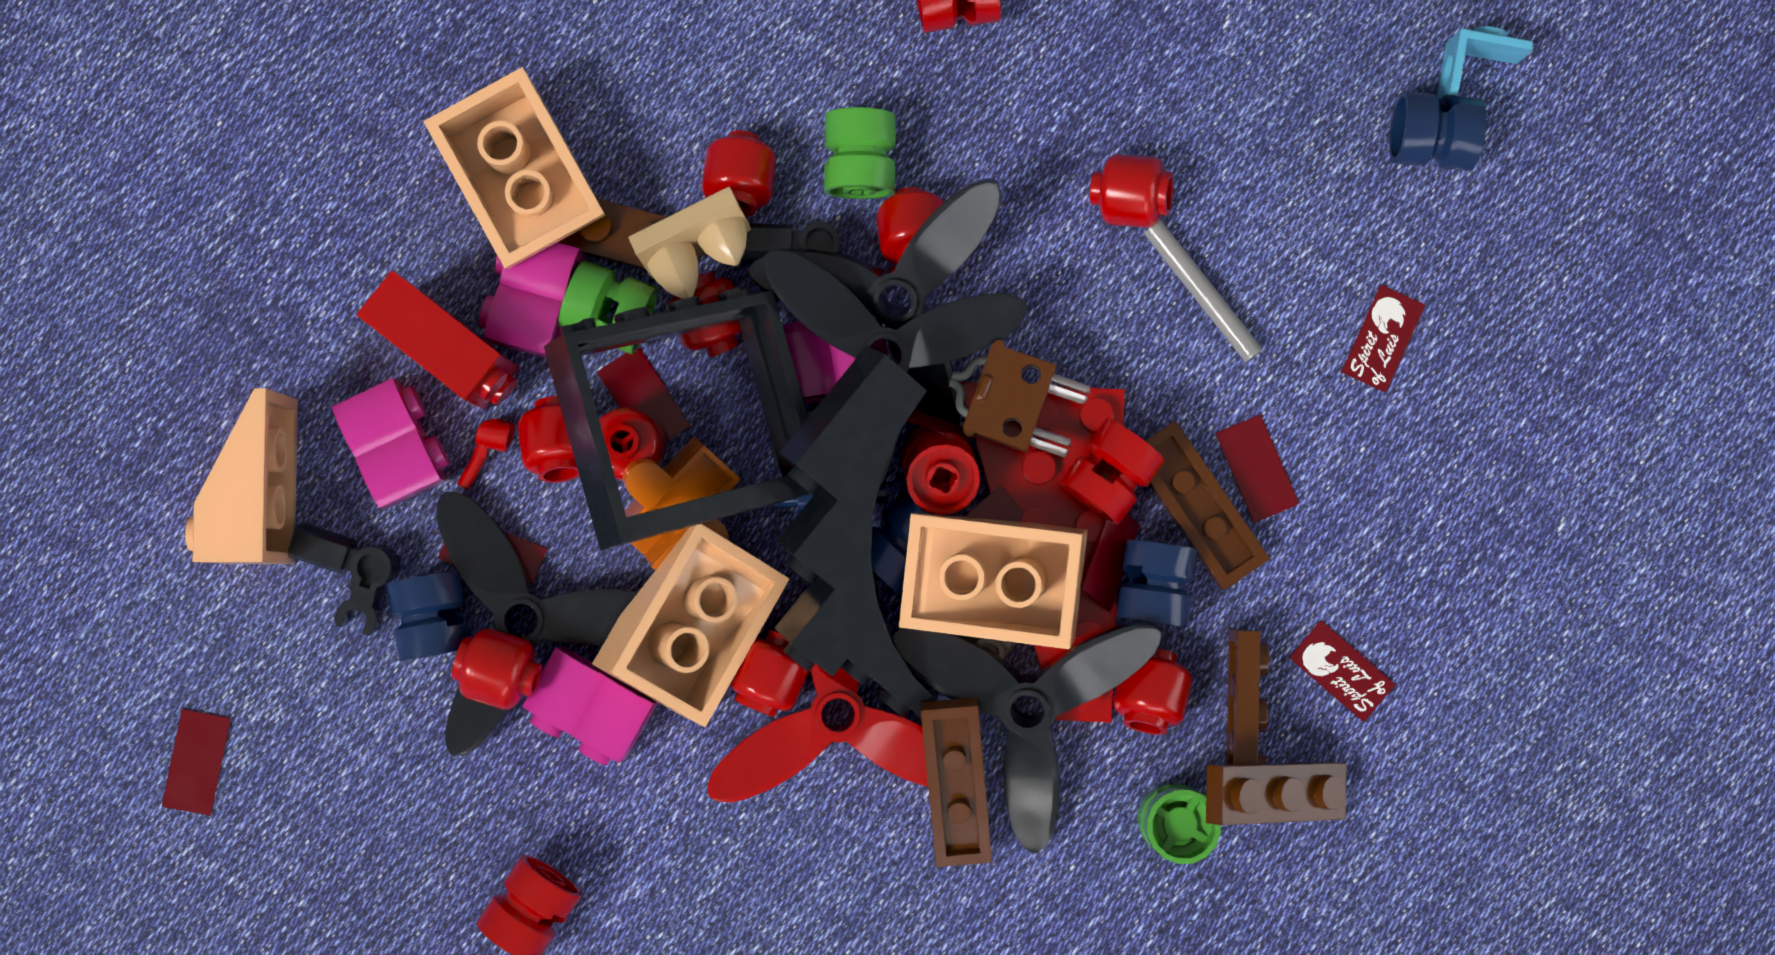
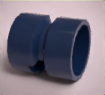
M1403 91L1397 99L1392 116L1389 139L1391 161L1395 164L1425 166L1434 158L1437 159L1440 168L1473 170L1480 158L1485 137L1486 107L1484 101L1479 98L1449 96L1443 104H1440L1437 96L1434 94Z
M902 492L882 513L884 525L881 528L872 526L871 542L872 572L900 598L903 592L911 514H929L915 504L913 499L905 492Z
M1125 540L1121 570L1129 577V581L1119 587L1115 617L1188 628L1192 597L1184 588L1185 584L1194 581L1198 549L1150 541Z
M458 571L422 575L386 583L391 614L401 618V625L394 630L399 661L456 652L462 640L466 636L471 637L468 618L458 614L457 610L465 601L461 576Z

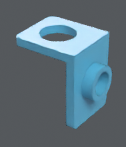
M1481 26L1474 28L1473 31L1460 29L1445 46L1437 92L1439 103L1443 104L1449 96H1455L1458 93L1465 55L1517 64L1532 52L1533 42L1507 37V32L1497 27Z

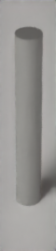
M1159 220L1155 226L1147 229L1143 234L1246 363L1259 353L1263 348L1165 224Z

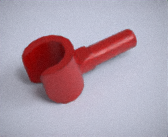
M494 418L484 421L479 426L475 440L477 446L457 482L459 486L467 490L470 489L488 458L490 449L504 453L508 452L515 433V425L513 423Z

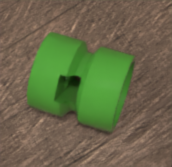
M863 107L840 108L825 113V147L834 152V155L829 158V161L824 166L825 194L846 199H879L895 194V161L886 156V153L895 148L896 114L883 109Z
M583 260L575 270L566 290L558 319L559 327L575 324L587 318H595L597 327L615 323L614 318L607 317L613 300L619 302L615 315L635 308L648 307L651 316L656 307L659 289L631 277L618 282L613 270ZM641 343L617 349L634 355Z
M1164 783L1152 788L1142 799L1137 811L1138 828L1143 840L1164 859L1177 864H1193L1206 858L1216 847L1221 834V825L1206 823V797L1195 789L1181 783Z

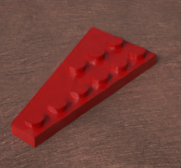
M960 382L964 388V404L967 409L970 408L978 382ZM1058 386L1087 396L1088 399L1084 404L1048 393L1036 427L1070 438L1071 447H1066L1034 435L1033 438L1069 450L1066 457L1029 446L1028 452L1024 453L978 436L974 438L988 484L989 494L1001 485L1024 511L1020 522L1088 529L1076 638L1071 648L1096 634L1115 627L1117 594L1111 612H1109L1082 589L1106 519L1078 501L1059 482L1078 457H1089L1091 453L1087 444L1105 419L1109 418L1123 425L1125 389L1090 388V393L1084 394L1064 386ZM1014 421L1008 422L1003 428L1004 434L1008 437H1016L1022 431L1021 425ZM1106 467L1100 474L1101 477L1111 484L1118 478ZM1034 645L1040 671L1069 649ZM1113 689L1056 716L1054 719L1112 723Z

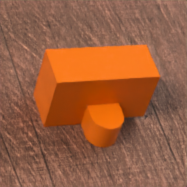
M693 436L664 469L655 461L645 458L634 460L626 467L623 473V482L635 500L625 510L626 517L729 491L741 479ZM719 520L702 524L729 540L727 529ZM689 527L635 541L631 544L645 556L650 566L656 570Z

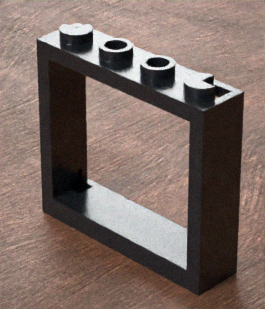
M740 287L717 294L718 302L701 305L699 296L684 298L667 304V312L651 316L648 307L635 308L614 315L615 323L598 327L595 318H587L575 324L561 326L562 335L543 346L600 551L810 495L809 492L787 475L794 466L779 454L808 418L773 290L750 295L748 288L740 289ZM739 322L782 477L626 517L582 356Z

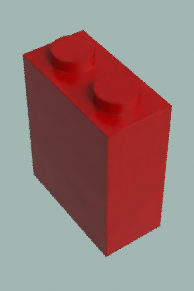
M391 270L356 314V316L462 399L484 410H487L491 403L499 406L511 394L517 384V379L513 376L520 368L518 365L426 293L393 270Z

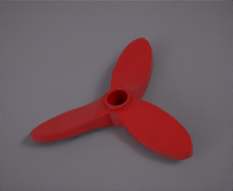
M816 664L811 670L816 694L812 698L810 706L773 719L739 742L713 769L708 781L707 794L711 799L718 802L733 803L751 798L778 786L803 770L831 742L840 743L845 741L876 765L907 781L928 787L922 726L898 714L864 704L861 697L857 694L858 681L841 667L832 677ZM837 698L847 700L853 709L850 721L842 727L828 726L821 716L825 704Z

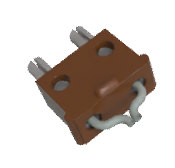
M996 340L992 343L987 357L980 356L974 358L963 372L954 371L949 383V387L954 388L956 391V408L961 415L966 417L962 429L967 439L971 440L978 436L1027 453L1029 446L1062 457H1066L1069 450L1033 438L1034 435L1066 447H1071L1070 438L1036 427L1047 395L1051 393L1080 404H1084L1088 397L1052 385L1051 383L1084 394L1090 393L1089 385L1056 375V364L1006 348L1002 340ZM978 365H984L970 408L967 409L964 406V388L956 380L967 379ZM1028 369H1035L1039 372L1040 379L1036 383L1029 384L1022 379V374ZM1011 421L1017 422L1021 425L1022 431L1016 437H1008L1003 432L1005 424Z

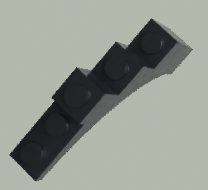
M866 346L779 452L782 457L794 466L787 475L813 497L776 541L792 554L785 564L810 583V585L776 625L775 629L789 642L783 649V652L808 672L817 664L832 677L841 667L863 686L872 678L884 688L878 697L900 716L905 718L909 711L912 710L921 717L920 702L937 700L913 677L890 639L877 604L871 565L872 517L883 470L902 427L927 390L886 354Z

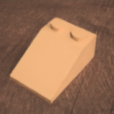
M523 67L423 121L506 270L606 216L543 99Z
M254 388L194 502L193 517H189L187 520L185 540L188 550L193 551L192 562L295 564V559L288 557V549L296 527L298 399L267 388Z
M912 513L899 627L1070 649L1076 638L1088 529L1030 522Z
M702 524L691 526L621 613L592 665L684 718L706 727L790 578Z

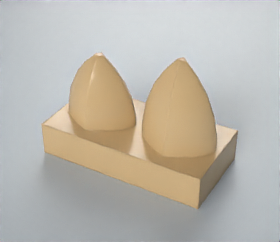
M727 187L628 238L636 256L651 278L655 279L666 291L684 299L693 297L697 286V257L706 253L718 262L738 266L745 251L747 232L752 229L731 188Z

